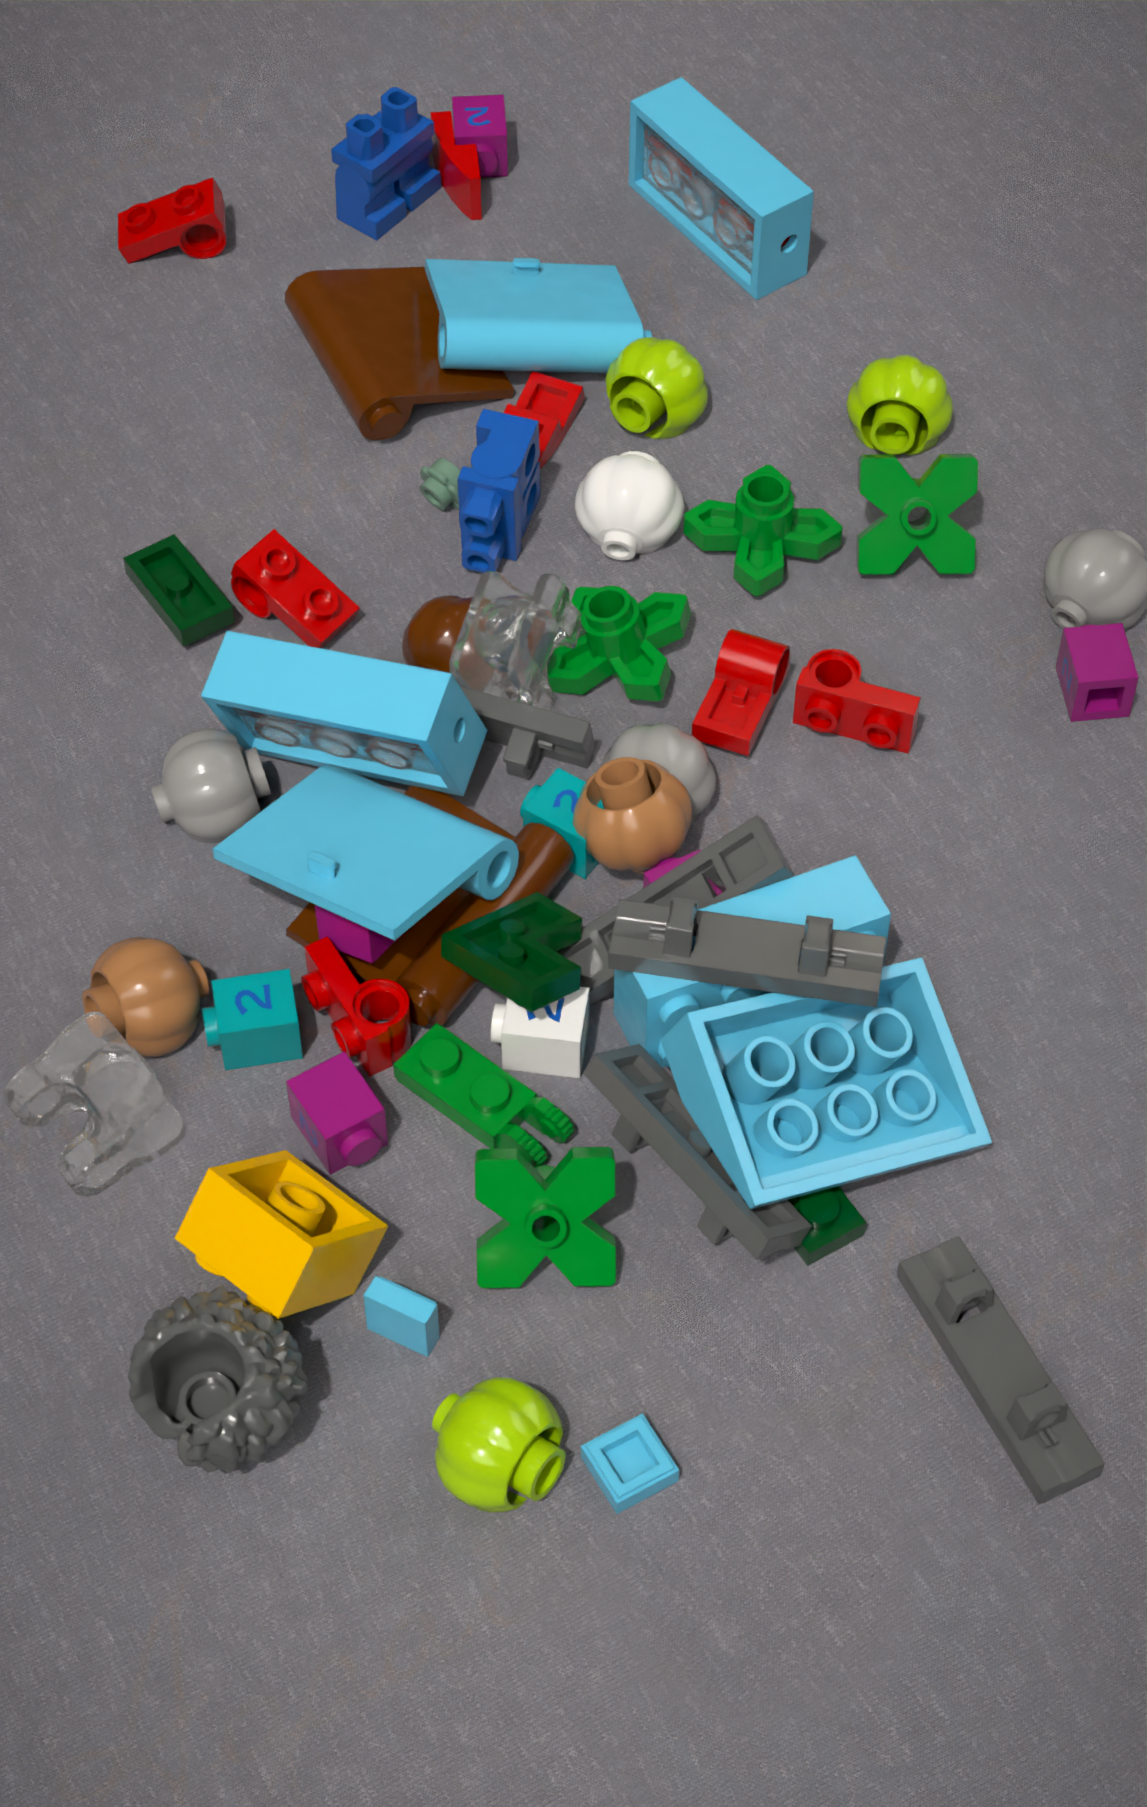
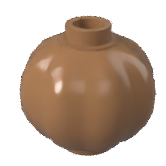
M633 757L617 758L601 766L584 784L575 805L573 826L576 832L586 840L589 854L601 865L616 871L632 870L636 873H644L653 869L661 861L671 858L681 848L692 820V801L684 784L660 764ZM600 800H602L604 809L596 807Z
M134 937L111 945L99 956L91 970L90 988L83 991L82 1002L87 1021L98 1039L109 1038L112 1045L124 1053L141 1057H159L179 1049L192 1037L199 1021L200 998L208 996L209 984L201 964L195 959L187 962L175 946L160 939Z

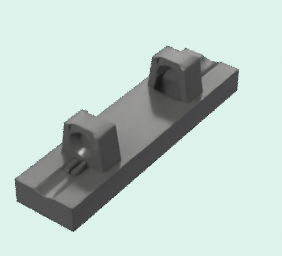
M460 686L488 730L484 740L507 746L503 762L506 763V772L508 774L530 779L539 755L588 768L595 749L590 722Z
M756 815L626 900L670 906L671 897L676 896L697 899L698 909L788 879L794 873L781 852L768 824ZM708 878L722 890L721 894L715 895ZM618 905L581 928V940L556 951L581 967L580 987L589 988V1006L614 990V969H608V952Z
M676 896L671 897L670 906L619 899L608 952V969L877 1007L887 937L833 929V919L809 915L806 916L805 925L701 911L698 910L697 899ZM693 936H695L696 939L694 949L692 951V939Z
M640 1044L597 1053L593 1056L584 1075L621 1114L612 1135L627 1151H632L634 1148L645 1145L651 1146L706 1205V1208L697 1227L712 1244H718L719 1241L730 1237L737 1238L756 1260L770 1256L779 1250H788L801 1245L812 1225L788 1200L754 1209L748 1207L682 1103L675 1081Z
M958 1236L927 1252L899 1262L898 1279L1038 1504L1045 1503L1100 1477L1105 1465L1104 1461L961 1238ZM978 1307L981 1312L956 1323L960 1314Z

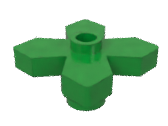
M868 454L859 457L858 491L884 513V515L857 535L856 566L861 574H894L916 546L921 549L939 574H970L974 571L976 539L969 531L949 516L950 513L977 493L978 460L973 454H940L920 479L912 478L894 454ZM913 508H926L921 518L915 521H908V514Z
M765 465L743 478V484L736 494L735 504L708 499L686 512L683 524V533L701 550L737 551L734 561L733 578L754 596H760L783 582V555L819 560L841 545L843 526L822 508H794L791 481L772 465Z
M581 586L576 588L567 615L572 629L581 637L553 650L545 672L551 691L583 695L614 674L628 699L661 701L664 698L671 677V671L667 658L657 649L684 637L691 617L687 596L685 594L654 592L638 603L626 590L618 586H604L600 588Z
M572 1147L556 1167L547 1165L533 1167L517 1148L479 1149L476 1151L475 1199L503 1218L477 1238V1284L479 1287L519 1288L545 1256L554 1263L574 1287L611 1286L615 1283V1236L588 1218V1216L615 1197V1157L611 1147Z

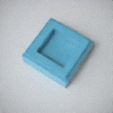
M375 1276L363 1295L367 1329L429 1357L440 1338L436 1302L381 1276L380 1278Z
M643 1413L581 1445V1458L616 1514L679 1481L678 1467Z

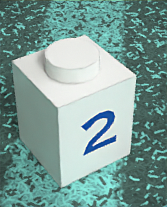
M580 987V990L532 1013L518 1006L509 998H507L506 1004L495 1003L491 1023V1042L501 1043L502 1069L580 1078L589 1028V988Z

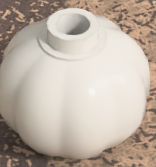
M629 451L619 456L614 455L604 458L590 469L579 484L574 509L583 530L592 542L601 546V550L605 555L616 560H630L635 554L650 553L663 547L677 531L685 506L677 483L672 478L670 472L657 459L643 452Z

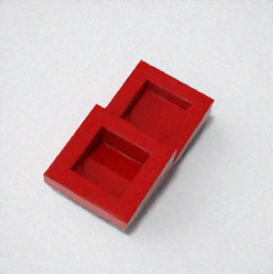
M451 111L430 112L431 120L434 121L435 132L432 136V155L435 169L440 171L441 184L452 202L470 220H482L481 178L476 144L455 145Z
M532 371L516 405L507 404L503 413L539 421L540 456L537 462H540V469L554 454L575 420L585 400L583 386Z

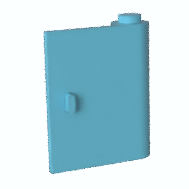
M514 258L513 262L425 259V272L440 313L438 359L441 369L607 374L610 364L628 344L638 338L652 337L650 330H643L642 321L615 265L540 263V260L535 258Z
M326 764L316 769L213 848L214 859L394 941L458 887L486 900H494L501 896L515 876L519 858L517 844L511 839L331 764Z

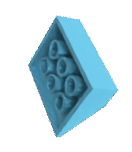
M923 958L882 967L877 1007L773 992L688 1012L661 1039L682 1103L750 1209L976 1150L993 1143Z

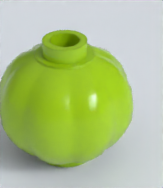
M655 337L634 340L610 364L605 377L606 393L613 416L627 430L641 433L647 430L667 410V421L645 434V436L652 439H668L684 433L700 418L707 406L708 389L704 381L705 374L701 363L677 341L671 339L661 340Z
M911 355L880 358L869 363L862 370L859 379L853 383L846 401L847 414L853 423V430L857 438L867 447L879 449L888 454H901L905 452L907 455H916L929 450L938 442L939 436L948 429L953 416L952 398L947 391V383L940 371ZM921 413H922V414H923V417H922V420H921V422H920V424H919L920 416H921Z
M504 1377L482 1380L462 1396L457 1393L448 1395L439 1405L433 1417L432 1428L439 1433L435 1451L437 1474L446 1489L453 1496L478 1510L485 1512H508L521 1507L527 1498L507 1491L508 1485L529 1499L538 1501L552 1489L563 1470L566 1455L565 1451L560 1448L563 1429L557 1411L544 1394L525 1382L515 1378Z

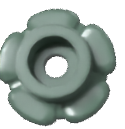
M439 458L429 468L423 466L420 470L421 478L424 481L419 487L421 493L439 510L444 511L449 505L459 510L457 478L461 470L444 458Z

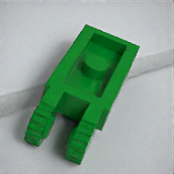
M438 1023L393 1064L394 1077L403 1086L490 1149L517 1148L533 1167L541 1166L546 1161L547 1156L545 1155L546 1151L538 1143V1140H535L532 1135H528L520 1127L524 1121L543 1135H547L549 1139L560 1144L564 1143L575 1130L572 1127L573 1124L570 1122V1118L560 1108H556L553 1103L544 1097H537V1093Z

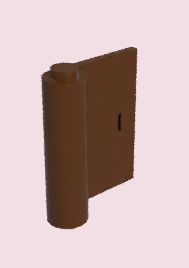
M425 267L315 270L296 277L285 292L287 308L360 433L369 440L388 439L397 435L406 425L414 404L508 399L513 396L515 389L503 371L441 369L438 359L440 313L425 272Z
M410 786L404 795L509 838L517 844L519 852L518 866L513 880L503 894L494 900H486L458 887L404 932L373 964L338 951L355 979L360 983L373 979H388L401 985L409 997L411 1022L420 1026H426L427 1024L435 1025L436 1023L444 1025L479 980L441 957L442 934L535 892H539L547 897L572 867L575 859L574 853L566 840L548 826L531 822L526 824L515 837L443 792ZM310 902L286 929V936L303 947L319 940L315 904Z

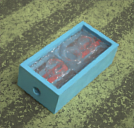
M682 77L630 101L629 186L754 299L758 300L807 275L814 191Z
M226 631L201 694L202 699L226 729L236 736L239 745L244 751L256 747L258 754L319 767L331 764L354 774L464 796L488 731L452 673L232 631Z

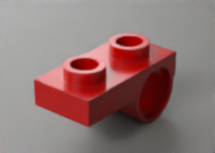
M213 177L194 185H185L173 193L147 203H138L128 210L118 213V250L128 264L177 245L185 254L197 259L212 258L224 250L226 246L225 202L222 191Z
M275 529L238 559L230 573L232 575V590L238 601L250 613L260 618H267L273 613L311 647L322 649L355 619L360 609L356 603Z
M730 629L718 655L715 678L692 722V735L701 742L749 756L789 672L790 646Z
M826 649L813 655L808 661L807 666H803L796 683L793 723L809 727L818 732L832 733L866 742L874 747L888 748L909 754L916 734L921 697L861 682V665L852 654L846 651Z
M328 936L305 946L308 974L301 976L304 992L310 1004L317 1012L325 1009L333 1020L331 1029L341 1052L345 1051L349 1058L356 1056L369 1077L392 1067V1063L399 1060L410 1049L412 1043L409 997L405 989L398 983L388 979H373L359 985ZM378 1020H388L385 1023H373Z

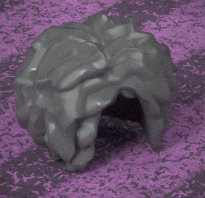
M223 1285L212 1290L210 1293H196L190 1299L180 1296L171 1306L163 1310L158 1309L153 1313L152 1320L149 1319L144 1327L145 1333L143 1337L134 1345L128 1373V1379L131 1384L129 1397L136 1412L154 1434L162 1439L178 1438V1456L185 1466L202 1465L203 1469L208 1473L216 1470H226L231 1473L243 1463L250 1464L254 1461L261 1463L267 1460L269 1447L276 1448L283 1440L291 1441L294 1438L296 1430L292 1423L300 1412L299 1397L308 1392L307 1376L301 1369L302 1354L297 1351V1341L291 1336L289 1331L283 1330L282 1321L273 1320L272 1316L268 1312L263 1311L259 1306L254 1304L247 1306L245 1301L236 1292H227Z

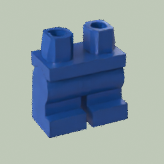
M392 87L380 96L381 110L374 116L357 114L345 124L346 138L331 149L332 162L339 165L335 173L337 219L376 241L407 216V210L413 212L442 188L440 171L429 166L428 155L433 151L431 137L435 134L434 121L419 114L416 97L398 87Z
M483 409L476 424L477 447L472 452L471 468L463 466L457 478L461 546L463 549L461 552L462 566L469 570L492 575L496 573L502 558L517 561L522 549L521 539L541 497L540 462H537L540 456L539 421Z

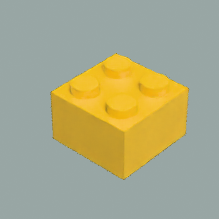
M284 1150L208 1168L174 1239L195 1254L196 1262L203 1269L212 1274L224 1276L247 1294L246 1298L250 1304L259 1306L263 1311L279 1319L353 1295L388 1225L290 1152Z

